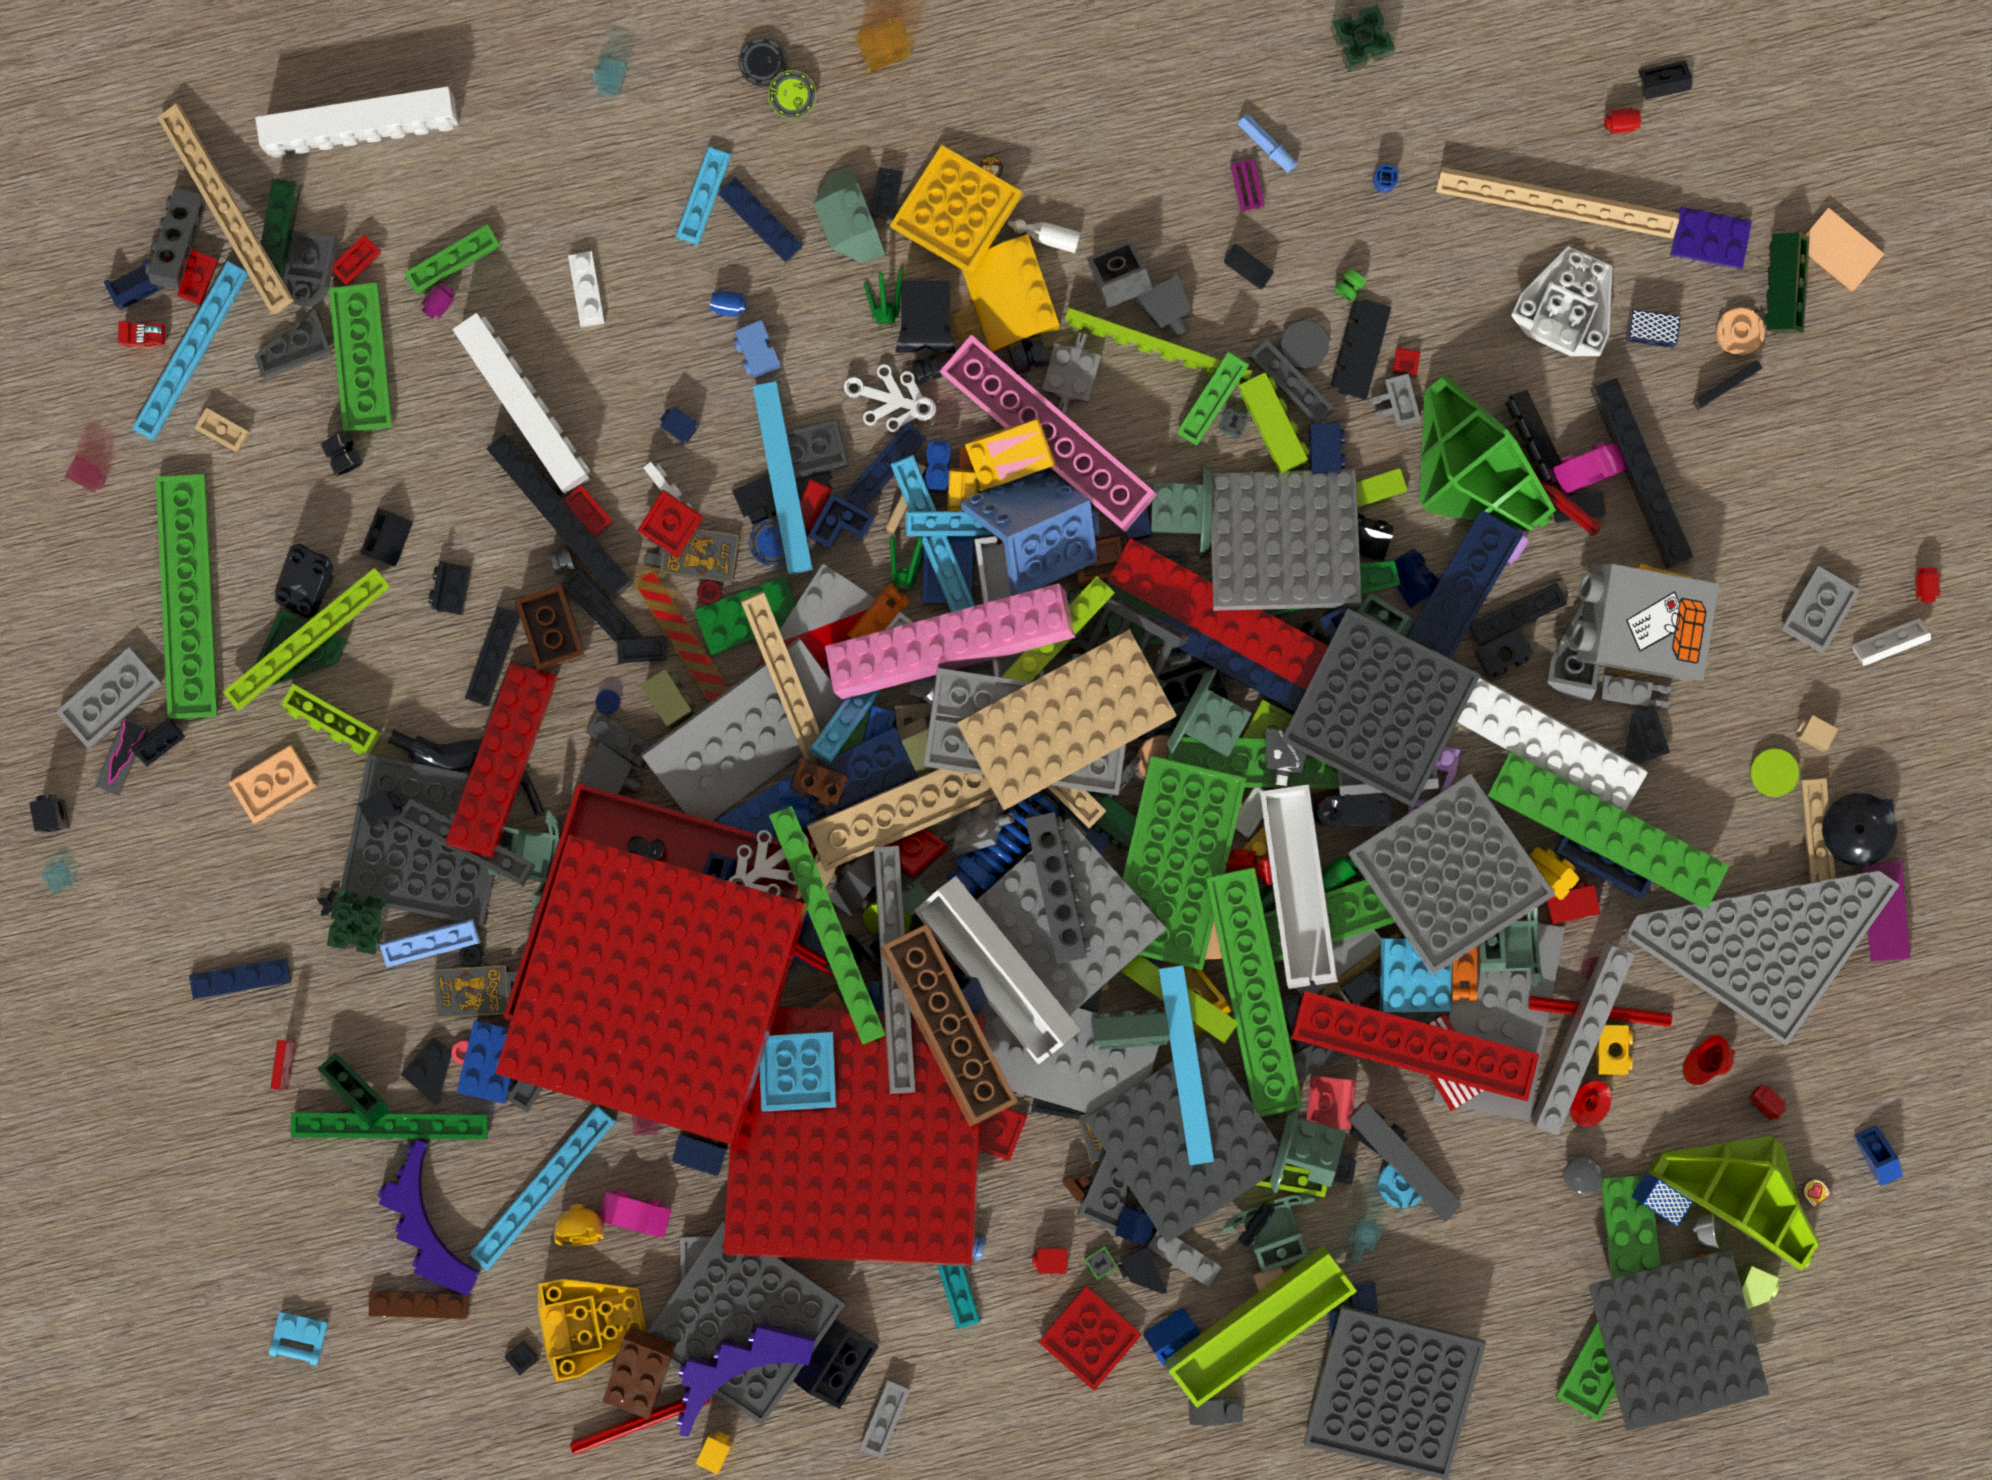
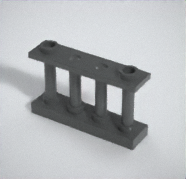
M1114 594L1101 607L1102 610L1088 639L1086 637L1076 639L1074 644L1081 647L1080 651L1084 654L1100 646L1096 643L1110 614L1115 612L1122 616V623L1115 637L1129 630L1131 625L1137 624L1142 627L1143 633L1138 646L1143 654L1152 636L1156 635L1163 639L1162 642L1164 644L1151 670L1161 688H1165L1167 683L1158 679L1172 648L1186 645L1189 636Z

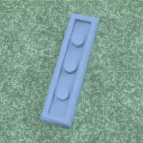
M472 918L384 941L379 945L386 967L478 944L481 942L475 920Z

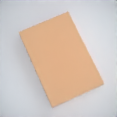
M1830 208L1826 209L1806 233V236L1810 237L1809 257L1852 292L1884 255L1881 250Z
M292 744L228 782L253 824L258 823L317 787Z

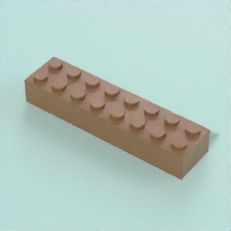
M926 924L883 945L880 952L969 1127L1016 1104L1018 1101L928 925Z

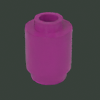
M440 282L438 286L432 288L420 303L424 307L421 311L431 319H434L435 316L440 319L453 303V297L456 294Z

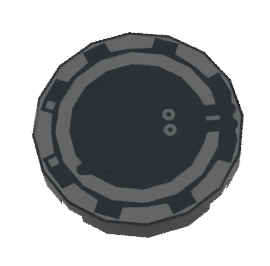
M756 38L749 41L742 48L739 55V69L742 76L749 83L758 87H768L778 74L786 70V55L776 41L768 38Z

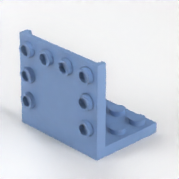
M1043 469L1002 485L991 487L960 501L961 509L1004 542L1012 596L1039 589L1098 562L1090 500L1048 469Z

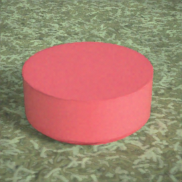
M460 1040L452 1047V1058L459 1064L464 1063L468 1040Z

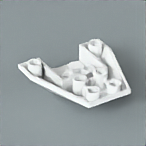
M1568 246L1520 294L1511 316L1526 336L1569 356H1600L1610 334L1612 266Z

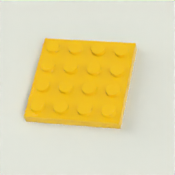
M941 145L889 226L972 275L1023 193Z

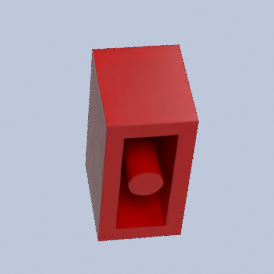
M1587 882L1575 884L1573 890H1569V893L1563 900L1554 896L1545 902L1550 925L1601 914L1595 885L1588 886Z

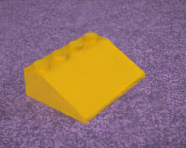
M1028 234L988 249L972 275L962 270L986 342L992 353L1007 348L1008 344L1017 341L1025 342L1029 337L1038 334L1043 336L1059 330L1060 325Z

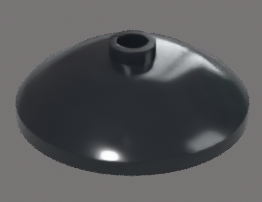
M1852 793L1839 798L1829 807L1823 819L1822 835L1826 847L1835 858L1848 865L1867 866L1880 861L1890 852L1896 840L1897 824L1892 810L1883 800L1867 793ZM1861 824L1864 826L1862 834L1855 832L1854 828L1856 825Z

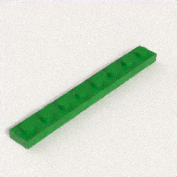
M291 1112V1137L487 1140L489 1115L386 1113L370 1128L356 1113Z

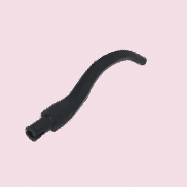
M393 729L391 733L393 737L390 736L388 739V744L409 752V758L431 767L459 771L473 766L482 740H466L449 744H438L419 735L414 739L396 731V729ZM524 771L520 784L527 794L534 814L539 815L544 812L529 775Z

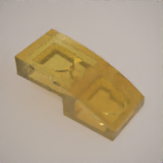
M975 305L952 312L962 345L972 335L990 350Z

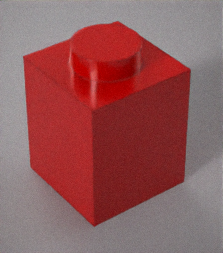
M1037 1247V1253H1032V1267L1037 1268V1273L1067 1274V1248Z

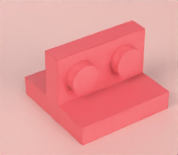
M1311 1076L1306 1120L1337 1129H1351V1123L1347 1117L1353 1112L1356 1080Z

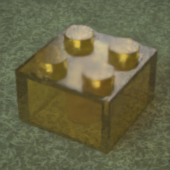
M887 19L881 23L882 26L874 29L872 27L864 28L858 32L859 35L855 36L856 46L867 74L912 56L911 44L901 19Z

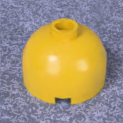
M582 1204L571 1205L569 1207L570 1210L564 1211L554 1224L555 1243L561 1246H565L564 1241L572 1242V1246H584L597 1243L598 1237L604 1239L603 1226L598 1214L591 1209L584 1208Z

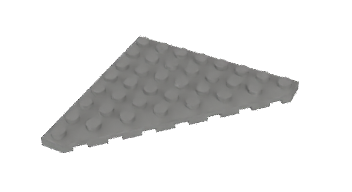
M1879 870L1712 900L1706 910L1696 904L1637 914L1623 935L1787 1046L1899 887V884Z

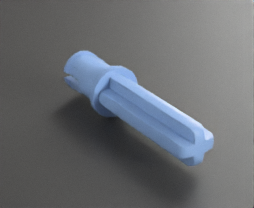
M1248 114L1239 120L1238 125L1269 155L1270 160L1273 159L1287 174L1296 167L1298 162L1283 149L1284 145H1279Z

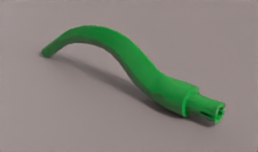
M1341 855L1330 865L1322 869L1325 893L1337 889L1356 875L1354 870L1357 866L1350 856L1344 859ZM1273 883L1266 886L1260 893L1263 912L1276 903Z

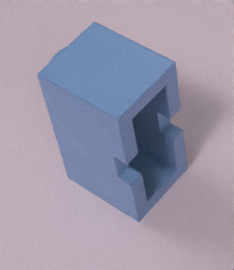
M762 320L735 331L737 338H734L733 341L738 353L744 352L746 360L742 361L747 375L752 373L754 379L781 368L774 348L767 347L766 343L770 342Z

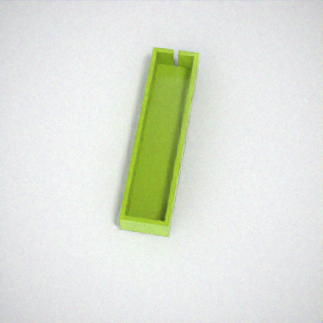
M1322 1245L1164 1362L1169 1373L1196 1408H1198L1349 1298L1357 1290L1330 1252Z

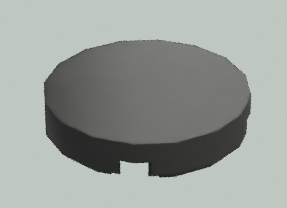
M1304 320L1295 322L1286 329L1282 335L1280 348L1282 355L1295 368L1305 370L1322 363L1328 353L1329 341L1326 332L1321 326L1315 322Z

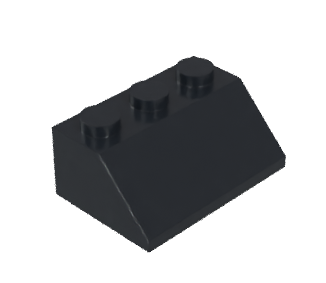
M834 1320L812 1352L809 1366L803 1365L793 1382L808 1394L840 1409L879 1346L847 1325Z

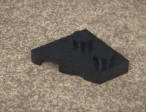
M1652 707L1633 713L1631 715L1625 758L1637 764L1669 754L1670 750L1656 708Z
M432 1037L400 1075L435 1105H438L452 1053L436 1038Z

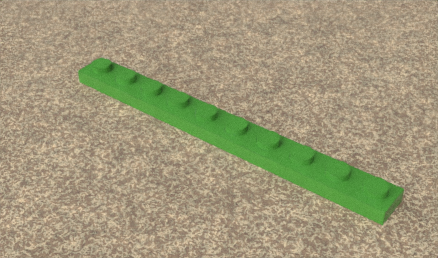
M789 806L770 814L769 817L804 903L808 905L807 910L862 1045L885 1036L793 807Z

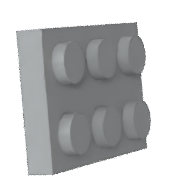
M1817 566L1780 629L1823 654L1861 590L1822 567Z

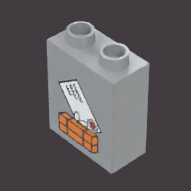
M1592 564L1591 572L1587 571L1583 575L1579 586L1580 599L1586 601L1583 620L1577 621L1572 631V647L1578 650L1576 661L1679 680L1704 681L1719 584L1617 564Z

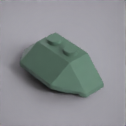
M848 166L827 174L813 204L831 249L861 264L885 256L876 227L851 167Z

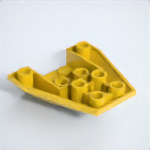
M567 1279L538 1284L537 1309L545 1353L556 1382L581 1377L618 1355L622 1340L630 1326L646 1332L638 1288Z

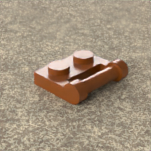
M1120 537L1095 541L1098 562L1085 568L1117 563L1122 554ZM1085 568L1076 571L1079 589L1086 588L1096 576L1103 582H1106L1112 571L1086 576L1084 574Z

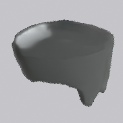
M1578 1155L1566 1165L1563 1170V1178L1571 1190L1584 1195L1591 1194L1600 1188L1603 1182V1173L1600 1165L1592 1157Z

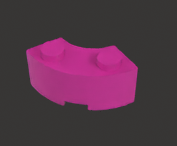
M1604 441L1592 446L1593 451L1575 458L1572 454L1560 459L1561 464L1554 467L1553 470L1563 494L1580 490L1627 470L1617 444L1606 445Z
M616 1189L615 1193L605 1191L598 1215L601 1221L643 1234L664 1238L672 1209L664 1207L663 1201L649 1198L647 1202L629 1197L630 1192Z

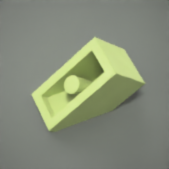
M1748 1264L1740 1284L1746 1307L1750 1309L1770 1301L1771 1296L1775 1297L1780 1284L1777 1283L1778 1277Z

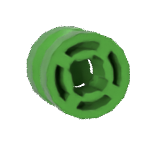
M1347 268L1343 274L1344 278L1342 281L1337 282L1333 289L1346 300L1353 302L1357 297V291L1363 288L1367 281L1356 271Z

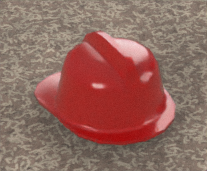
M1719 1035L1710 1036L1686 1057L1682 1071L1684 1078L1688 1083L1696 1086L1709 1082L1717 1075H1724L1733 1065L1735 1051L1729 1047L1724 1037Z

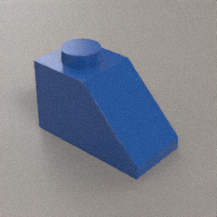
M1877 1125L1854 1135L1869 1170L1880 1186L1903 1177L1899 1158Z

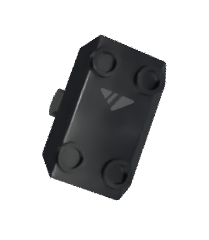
M301 543L290 546L275 588V602L306 618L317 613L325 591L330 588L335 577L331 575L334 568L329 557L321 553L318 554Z

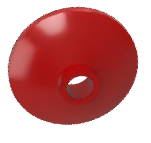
M1591 1080L1578 1088L1569 1109L1570 1116L1576 1124L1582 1127H1591L1604 1119L1610 1109L1612 1100L1608 1086L1601 1081Z

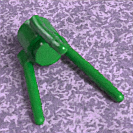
M900 268L898 272L893 307L891 303H886L885 283L882 272L879 273L881 303L877 304V308L868 283H864L872 311V319H876V324L895 323V317H899L898 307L901 281L903 280V268Z
M890 536V579L895 580L894 586L913 589L924 557V547L921 548L922 536L918 537L910 567H900L899 571H897L894 536Z

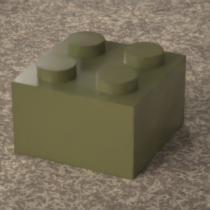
M664 669L642 683L641 687L666 726L672 729L695 714L692 710L695 704L686 692L682 694L679 688L683 685L674 672L669 673Z

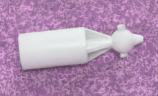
M1022 219L1008 221L1007 224L1018 234L1026 232L1037 243L1072 253L1076 252L1081 233L1046 222L1026 225V222Z

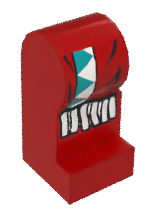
M118 321V343L121 346H165L166 325Z

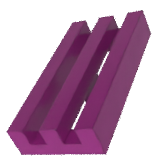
M1254 159L1230 164L1240 212L1264 207ZM1249 166L1251 169V174L1258 203L1255 204L1253 201V196L1246 167ZM1240 168L1249 203L1246 206L1244 205L1237 169Z

